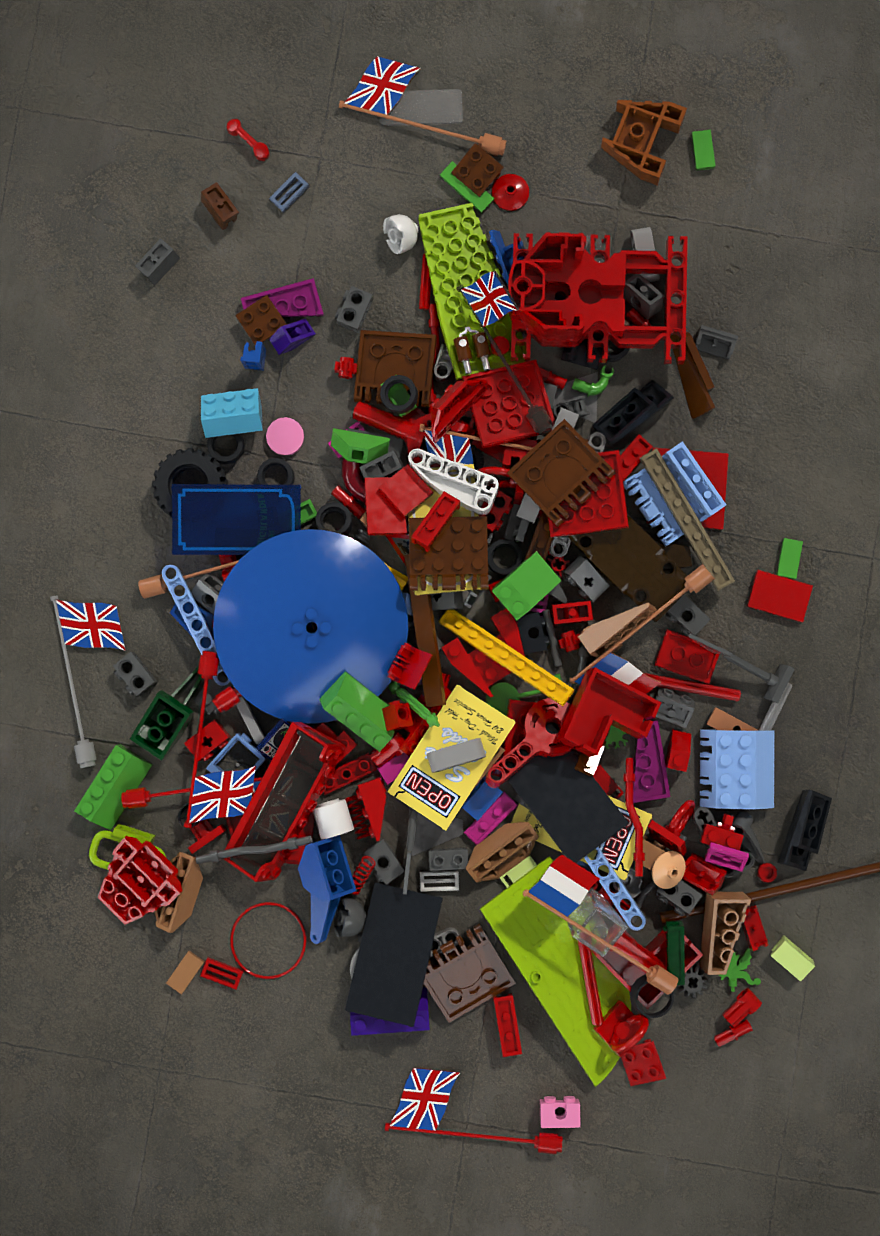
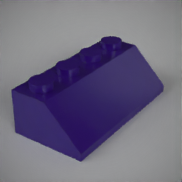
M423 987L414 1027L350 1012L351 1036L430 1030L427 988Z

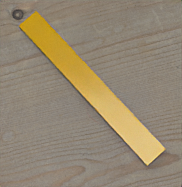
M454 609L447 610L438 621L440 625L561 706H564L573 694V688Z

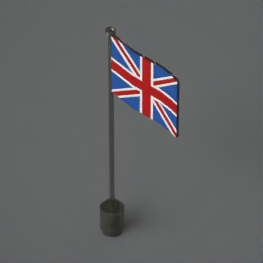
M496 271L484 274L468 287L464 288L462 284L456 288L457 291L461 292L529 405L530 409L526 417L534 431L538 432L539 435L548 433L553 428L550 417L543 406H533L486 326L498 322L509 312L519 310Z

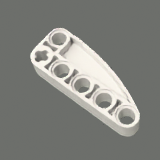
M413 449L409 453L410 467L428 486L440 495L445 491L460 500L461 507L479 515H486L490 512L499 487L498 480L495 477L421 449ZM419 456L423 460L420 463H414L412 459ZM433 463H438L441 466L438 470L430 468ZM451 470H456L459 474L451 477L448 473ZM468 477H475L477 481L470 484L466 481ZM493 484V487L487 490V486ZM480 501H485L488 503V506L480 508L477 504Z

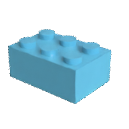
M258 388L202 395L201 422L205 438L263 431L262 405Z

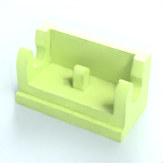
M785 935L772 948L771 957L799 981H802L815 967L813 959Z

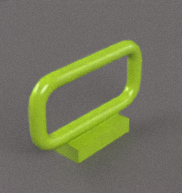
M118 824L113 832L100 831L92 839L89 849L90 861L95 866L108 870L110 862L103 861L97 857L98 846L103 838L121 842L125 836L137 838L141 843L145 841L153 843L155 835L123 824ZM155 846L166 857L164 851Z

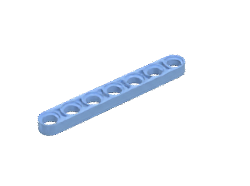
M166 565L162 570V577L201 655L202 651L217 652L214 637L181 571L175 565ZM169 568L176 570V576L173 579H169L166 576V571ZM178 585H182L185 588V593L182 596L175 594V587ZM187 602L192 603L194 606L193 612L189 614L183 610V606ZM194 620L202 622L201 630L195 631L192 628ZM203 637L210 638V647L204 648L201 646L200 642ZM219 662L217 676H213V679L218 685H228L230 683L229 679L224 683L218 680V674L224 671Z
M598 846L596 848L598 857L595 860L589 859L588 855L584 859L595 876L600 878L599 882L627 925L632 930L638 931L643 929L646 924L645 916ZM601 865H605L609 869V873L605 877L601 876L598 872ZM612 882H617L620 885L618 893L610 891L609 886ZM622 899H628L631 902L629 910L621 908L620 902ZM633 916L641 917L642 924L640 927L632 925L631 919Z

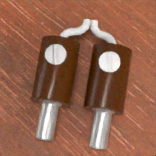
M466 327L465 331L453 340L458 362L463 363L465 374L472 373L469 362L472 360L468 338L467 336H462L469 331L476 333L472 335L477 359H481L484 371L490 370L488 357L491 356L486 333H479L477 330H471L470 327Z

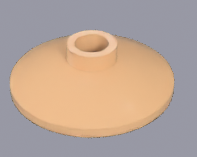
M667 851L656 859L652 868V879L658 887L669 889L681 881L686 868L683 856L676 851Z

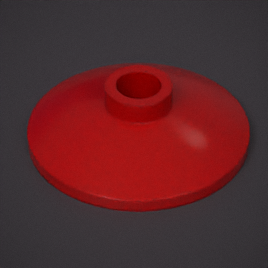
M505 174L495 181L492 187V197L499 208L506 211H515L522 208L528 201L529 186L521 176ZM512 187L514 191L508 192L507 189Z

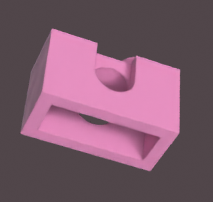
M546 1096L544 1099H540L541 1128H579V1099H575L574 1096H565L564 1100H556L554 1096ZM563 1107L565 1111L563 1114L558 1115L555 1113V1109Z

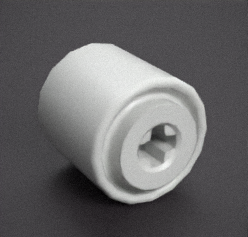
M337 798L318 804L313 810L321 840L354 830L345 799L339 800Z

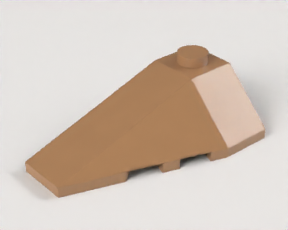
M645 603L584 628L578 638L589 654L598 658L651 616L657 609L650 603ZM619 645L611 653L615 654L623 645Z

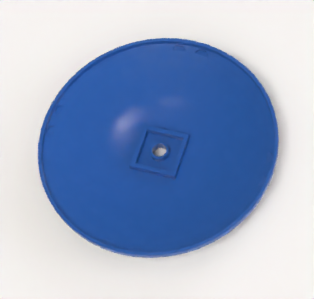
M296 530L274 536L260 543L244 555L233 567L223 583L216 602L213 620L214 643L219 661L228 679L236 690L255 707L286 721L312 724L325 723L337 719L323 709L319 699L345 671L376 696H379L390 684L391 680L387 677L389 674L387 672L391 665L394 664L393 660L401 662L395 656L402 657L398 652L401 645H404L405 642L407 643V609L401 588L394 575L379 556L368 547L348 536L331 531ZM309 622L316 623V632H307L306 625Z

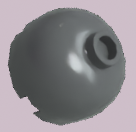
M341 898L334 915V919L338 920V925H334L338 937L355 936L362 930L366 922L367 913L364 912L363 906L357 900Z

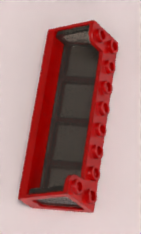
M292 722L225 850L242 846H266L284 842L293 837L298 839L300 831L308 823V816L317 806L316 801L325 791L328 779L334 774L337 762L342 759L346 746L302 722ZM285 849L265 854H241L224 858V860L253 881L262 882L275 880L280 875L283 863L290 856V850Z

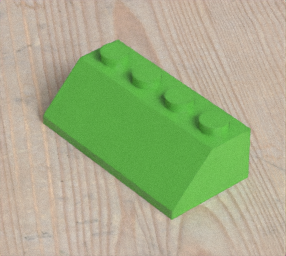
M346 671L319 699L325 711L379 752L393 738L395 730H386L382 708L389 705Z
M121 744L116 745L76 807L75 812L90 822L112 830L125 810L122 805V792L138 788L153 764Z

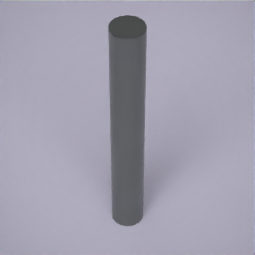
M546 609L542 613L554 666L557 667L561 666L562 662L550 609Z

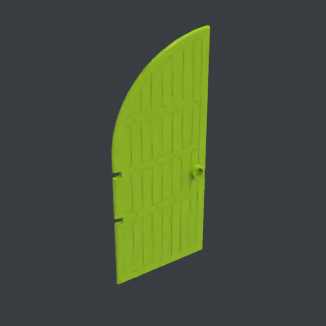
M549 856L482 906L480 911L596 1087L612 1071L620 1056L593 1029L595 1025L591 1021L576 934L578 928L528 896H523V891L526 889L530 890L541 879L549 865L553 862ZM580 904L568 918L602 938L588 914L584 913L582 916L579 914L583 910ZM589 936L590 947L592 948L598 941ZM591 951L602 1016L604 1017L618 1000L622 1001L631 1011L630 991Z

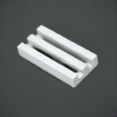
M458 870L420 872L421 892L459 890ZM455 875V878L424 879V876ZM455 882V886L424 887L425 883Z

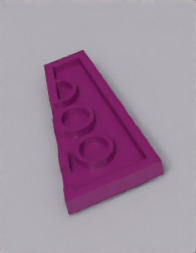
M314 278L241 298L243 309L268 295L282 317L324 316Z
M653 721L646 738L637 739L633 803L671 797L658 721Z

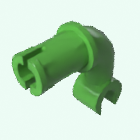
M605 365L601 369V378L597 383H588L575 378L571 389L585 393L587 397L600 394L606 389L609 380L614 374V369L612 368L610 374H605Z

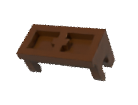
M217 182L201 191V202L222 230L228 227L230 221L234 223L237 220L239 211Z

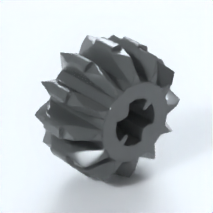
M695 965L693 970L691 967L685 973V985H677L680 986L678 988L679 993L684 992L685 997H688L691 993L693 998H696V992L703 995L700 989L708 988L704 984V982L708 981L707 977H703L705 975L704 970L699 971L698 965ZM691 977L692 979H694L695 982L693 985H691L688 980Z

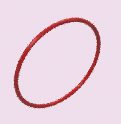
M273 902L253 905L246 909L233 925L230 937L232 954L238 965L252 976L262 979L282 977L291 972L304 955L306 949L304 926L300 918L284 905ZM264 905L278 906L290 912L299 922L303 932V949L299 959L289 970L275 976H262L246 969L238 960L233 946L234 931L240 919L250 910Z

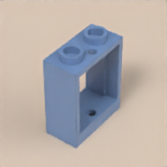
M237 733L206 769L211 773L224 771L217 764L238 740L259 758L254 765L256 766L255 772L265 762L267 757L261 751L262 748L260 746L255 747L250 743L252 739L245 733L242 735Z

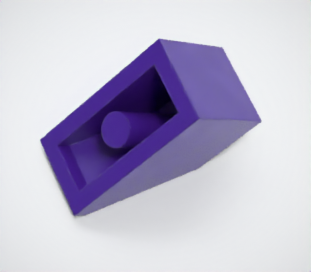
M305 318L281 326L270 337L269 341L277 353L281 355L300 346L315 336L316 333Z

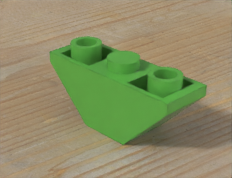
M333 428L331 446L347 461L367 464L388 453L390 438Z

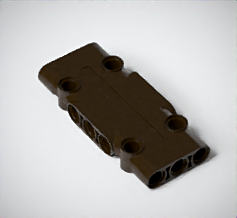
M628 515L629 528L567 536L586 555L587 559L637 606L650 603L658 610L685 588L684 583L686 581L684 578L687 575ZM584 536L590 540V544L586 548L580 544V540ZM666 563L672 566V570L668 574L663 571V566ZM643 591L645 598L639 602L636 599V593ZM682 596L652 620L657 622Z

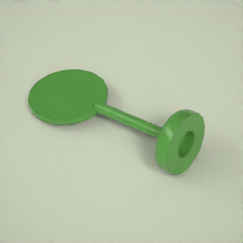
M560 673L554 675L556 678L562 681ZM501 682L489 689L493 697L490 698L486 695V703L507 716L509 699L520 700V698L542 694V692L533 690L518 693L513 685Z

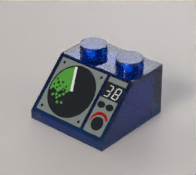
M282 718L259 743L256 749L272 760L291 723Z

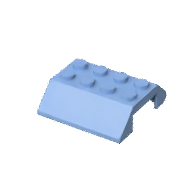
M683 441L662 456L700 522H703L726 506V503ZM645 468L623 482L626 490L630 487L633 488L628 492L630 496L637 492L642 496L636 500L635 504L637 506L641 503L644 504L639 510L648 522L654 518L655 521L650 526L653 528L661 524L664 528L657 533V536L666 535L661 540L665 547L684 535Z
M700 729V738H709V740H700V745L712 746V753L700 752V757L709 758V760H700V776L709 777V779H700V784L712 785V791H700V796L709 797L700 798V806L718 809L774 808V730Z

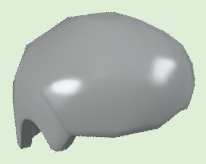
M630 868L627 879H621L632 898H635L641 893L642 879L641 877H635V870ZM613 882V887L616 893H618L620 885L617 882Z

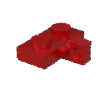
M724 814L722 823L717 822L716 826L705 823L700 842L708 845L712 842L740 850L744 835L734 832L735 827H732L734 816Z

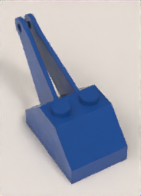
M340 835L306 845L298 866L303 887L311 893L310 938L314 944H319L327 939L341 896L356 891Z

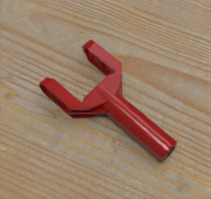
M361 401L356 404L353 411V419L404 439L408 448V454L413 449L423 450L426 440L424 431H419L420 424H425V427H431V413L410 422ZM458 420L450 429L456 432H467L469 424ZM419 456L412 459L414 463H420L423 460Z

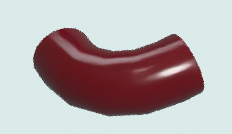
M343 458L342 478L345 486L356 499L365 503L364 479L359 468L362 463L347 461Z

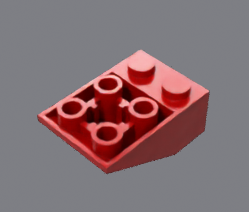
M381 776L360 783L356 790L359 801L363 800L365 806L362 808L365 820L369 819L371 824L368 827L371 838L375 837L376 841H379L381 838L387 801V791Z

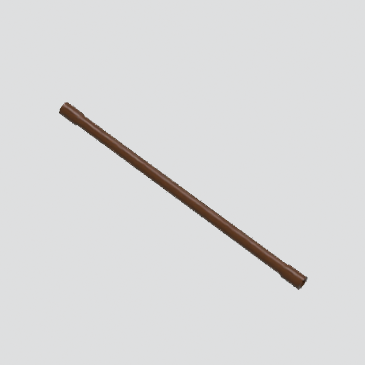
M880 862L745 894L752 899L751 902L869 875L880 872ZM705 903L696 905L688 917L703 914ZM674 910L659 913L662 924H665L667 921H678L686 918L685 915L682 917Z

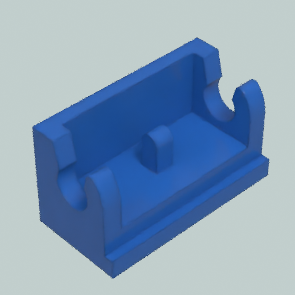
M257 341L255 350L248 351L249 343L247 342L244 345L243 357L240 359L244 368L264 371L266 348L263 342Z
M484 776L472 790L462 808L478 821L503 791L499 788L489 787L486 783V776Z

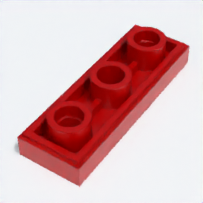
M369 753L336 768L334 774L326 783L324 794L333 792L376 771L377 768ZM345 770L350 772V777L344 776Z

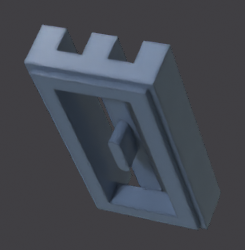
M295 172L269 200L284 213L309 188V184ZM297 179L298 181L277 201L276 199ZM301 184H303V185L288 199V201L282 206L281 204H282Z

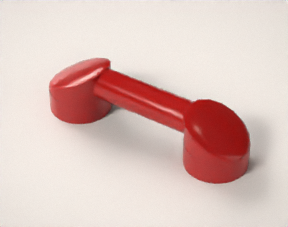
M232 119L227 123L228 133L232 136L239 135L253 148L256 159L259 161L268 159L270 152L267 145L257 142L242 128L241 122L238 119Z

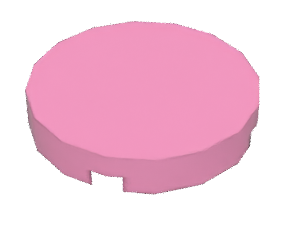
M287 417L278 418L267 429V443L271 450L278 455H293L303 446L304 431L294 419Z

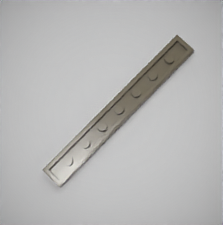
M656 448L640 457V461L700 563L715 578L712 583L716 590L719 591L735 581L658 449Z

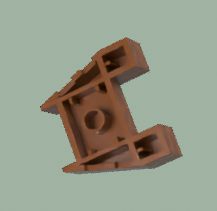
M618 100L616 111L623 114L613 141L603 137L601 148L639 179L658 186L665 169L666 160L650 155L651 149L660 128L679 134L687 108L667 101L652 103V101L632 102V100Z

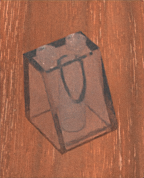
M590 888L581 904L568 916V918L612 946L628 928L606 898L593 888ZM567 922L572 937L600 956L604 957L610 950V948Z

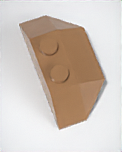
M529 822L504 824L474 847L466 870L476 883L499 879L530 856L535 841L539 836Z
M179 852L170 861L178 869L177 879L181 882L183 891L170 905L162 906L155 911L156 927L169 933H173L192 915L203 880L199 864L196 863V857L184 852Z

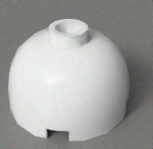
M401 214L390 216L384 220L383 231L384 234L388 233L389 237L386 241L395 254H402L414 247L418 234L416 223L408 216Z

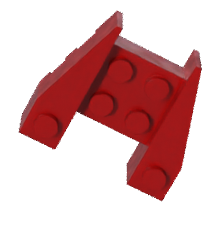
M505 608L490 618L500 634L496 638L525 656L518 625L512 614ZM458 637L441 647L450 664L490 698L493 695L488 687L512 673L478 649L467 654Z

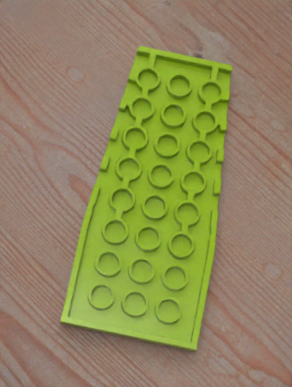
M473 203L423 213L418 217L439 322L456 380L462 379V376L484 371L481 359H477L472 335L476 333L467 331L466 334L462 335L468 338L472 360L469 361L472 373L465 374L463 363L458 362L453 340L459 337V334L464 332L466 327H470L471 330H477L479 333L485 332L489 349L491 341L497 336H503L509 341L510 347L504 356H495L490 351L491 356L488 357L490 370L526 362L523 358V354H526L525 346L515 347L518 361H511L512 322L509 313L498 322L483 327L461 289L472 285L488 272L496 271L499 277H501L500 271L494 263L493 253L488 248L487 238L481 230L480 220L475 215ZM518 332L516 337L523 339L522 333Z

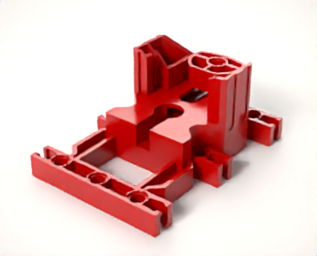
M546 232L534 247L533 234H526L527 242H529L528 249H518V242H521V238H519V233H514L513 264L509 274L508 291L519 309L509 312L512 322L511 361H518V357L515 354L516 346L526 347V354H523L524 361H530L531 338H534L541 347H577L584 339H588L587 363H593V360L596 359V356L592 355L593 347L602 348L603 355L599 359V363H606L608 360V339H610L618 348L653 349L661 340H664V364H672L670 348L679 349L678 364H684L686 357L688 236H680L681 252H673L674 236H668L665 260L657 251L621 250L610 257V235H605L604 239H602V244H605L604 251L595 250V241L598 239V235L590 236L588 253L585 250L586 236L583 233L570 234L566 232ZM521 256L525 257L523 260H517ZM602 258L604 262L600 263L595 261V259ZM678 259L681 265H673L672 260ZM626 274H665V326H625V299L623 297ZM563 295L565 300H556L555 297ZM678 297L681 303L674 304L671 298ZM518 332H524L526 334V337L524 339H518L516 337V334ZM599 333L603 336V339L596 341L593 335ZM677 335L680 341L673 342L670 336Z

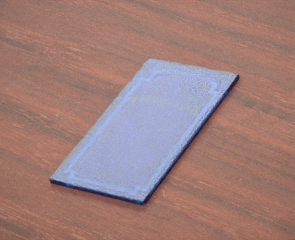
M172 484L171 486L172 555H246L251 549L274 536L301 530V485Z

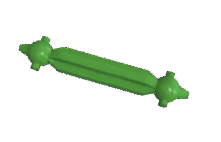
M395 681L390 682L389 690L391 693H396L404 703H409V707L421 718L425 719L429 727L440 726L435 713L431 714L423 704L404 688H401L399 683Z

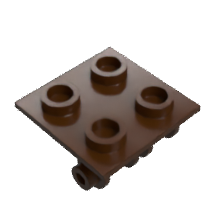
M475 143L451 173L480 197L493 180L499 178L500 172L504 167Z
M268 295L235 315L255 345L257 341L264 342L281 326L287 325Z

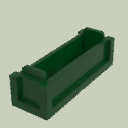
M667 921L666 926L663 927V931H666L667 971L678 977L677 985H685L684 925L682 921Z

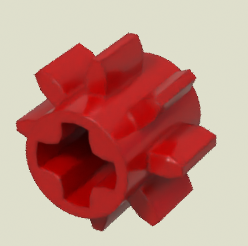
M340 357V362L335 361L334 371L338 373L339 378L352 379V375L357 373V363H354L353 358Z
M564 556L554 557L553 560L548 558L549 566L561 577V571L566 569L565 565L569 561H564ZM555 560H557L558 563H562L560 570H558L557 567H553Z
M572 630L560 634L562 638L558 640L560 649L565 648L566 652L580 648L579 643L581 641L578 638L580 633L575 634V631Z

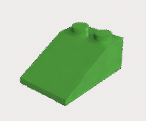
M536 551L492 588V592L513 617L519 620L562 580Z

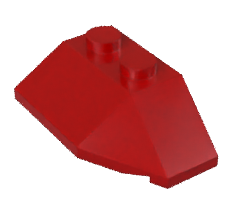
M485 379L457 381L454 385H449L444 395L432 403L431 428L432 439L435 444L488 390V382Z

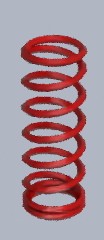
M357 795L345 798L346 802L357 800L347 805L348 808L358 807L350 811V814L361 813L351 818L352 821L362 820L353 826H365L355 831V834L366 833L356 839L370 836L369 831H362L368 825L361 824L365 821V818H358L363 815V811H357L362 805H354L359 802Z
M369 856L362 857L361 862L358 864L359 866L356 867V871L352 875V877L361 880L362 883L353 880L354 884L358 887L356 888L358 891L351 894L356 895L360 893L366 879H368L376 865L374 859ZM363 859H368L372 863V866H369L366 862H363ZM363 863V865L368 867L370 870H366L364 867L360 866V864ZM358 868L362 869L363 871H366L367 874H363L361 871H358ZM357 872L358 874L364 876V879H361L359 876L355 875V873Z

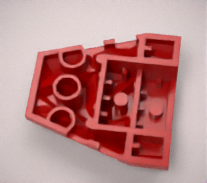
M125 836L113 850L112 855L114 857L108 865L107 869L109 872L103 880L98 899L126 925L149 912L156 911L162 906L170 905L183 890L181 882L177 879L178 869L151 842L145 841L141 843L137 838Z

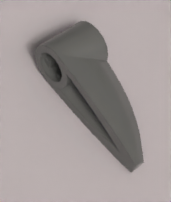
M738 812L732 823V827H735L734 832L744 835L742 847L751 853L760 865L764 864L765 859L761 846L751 828L753 818L746 812Z

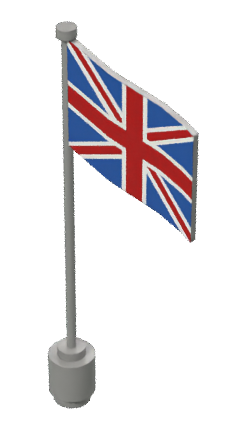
M51 596L50 599L54 604L81 741H77L78 745L74 746L77 764H80V768L96 765L95 761L97 760L94 743L89 742V739H84L66 645L83 648H116L126 651L117 606L111 604L73 603L61 601L58 599V596Z

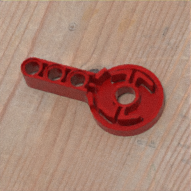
M551 698L535 703L529 709L524 720V740L489 769L486 775L487 785L491 788L500 787L535 756L539 755L547 758V756H561L570 752L574 747L556 740L559 732L551 734L546 730L545 725L549 722H554L558 725L560 731L571 704L566 702L564 706H561ZM524 749L529 755L523 756L519 750ZM505 762H512L514 764V768H508L505 765ZM491 774H498L500 780H493Z

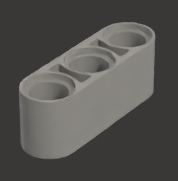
M650 227L631 230V243L634 251H655ZM640 274L648 282H655L660 279L659 274Z
M481 738L427 753L432 773L486 757Z

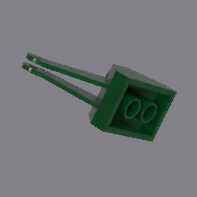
M199 665L171 696L163 690L156 694L130 737V740L161 761L169 754L191 722L194 711L187 706L203 680L201 675L183 704L177 699L198 675Z

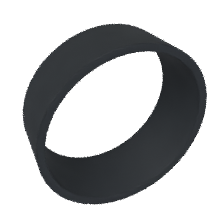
M645 974L634 982L630 991V1000L633 1007L639 1013L649 1018H658L665 1015L671 1009L674 1002V993L670 994L667 1005L661 1011L652 1014L642 1012L638 1005V994L641 988L648 983Z

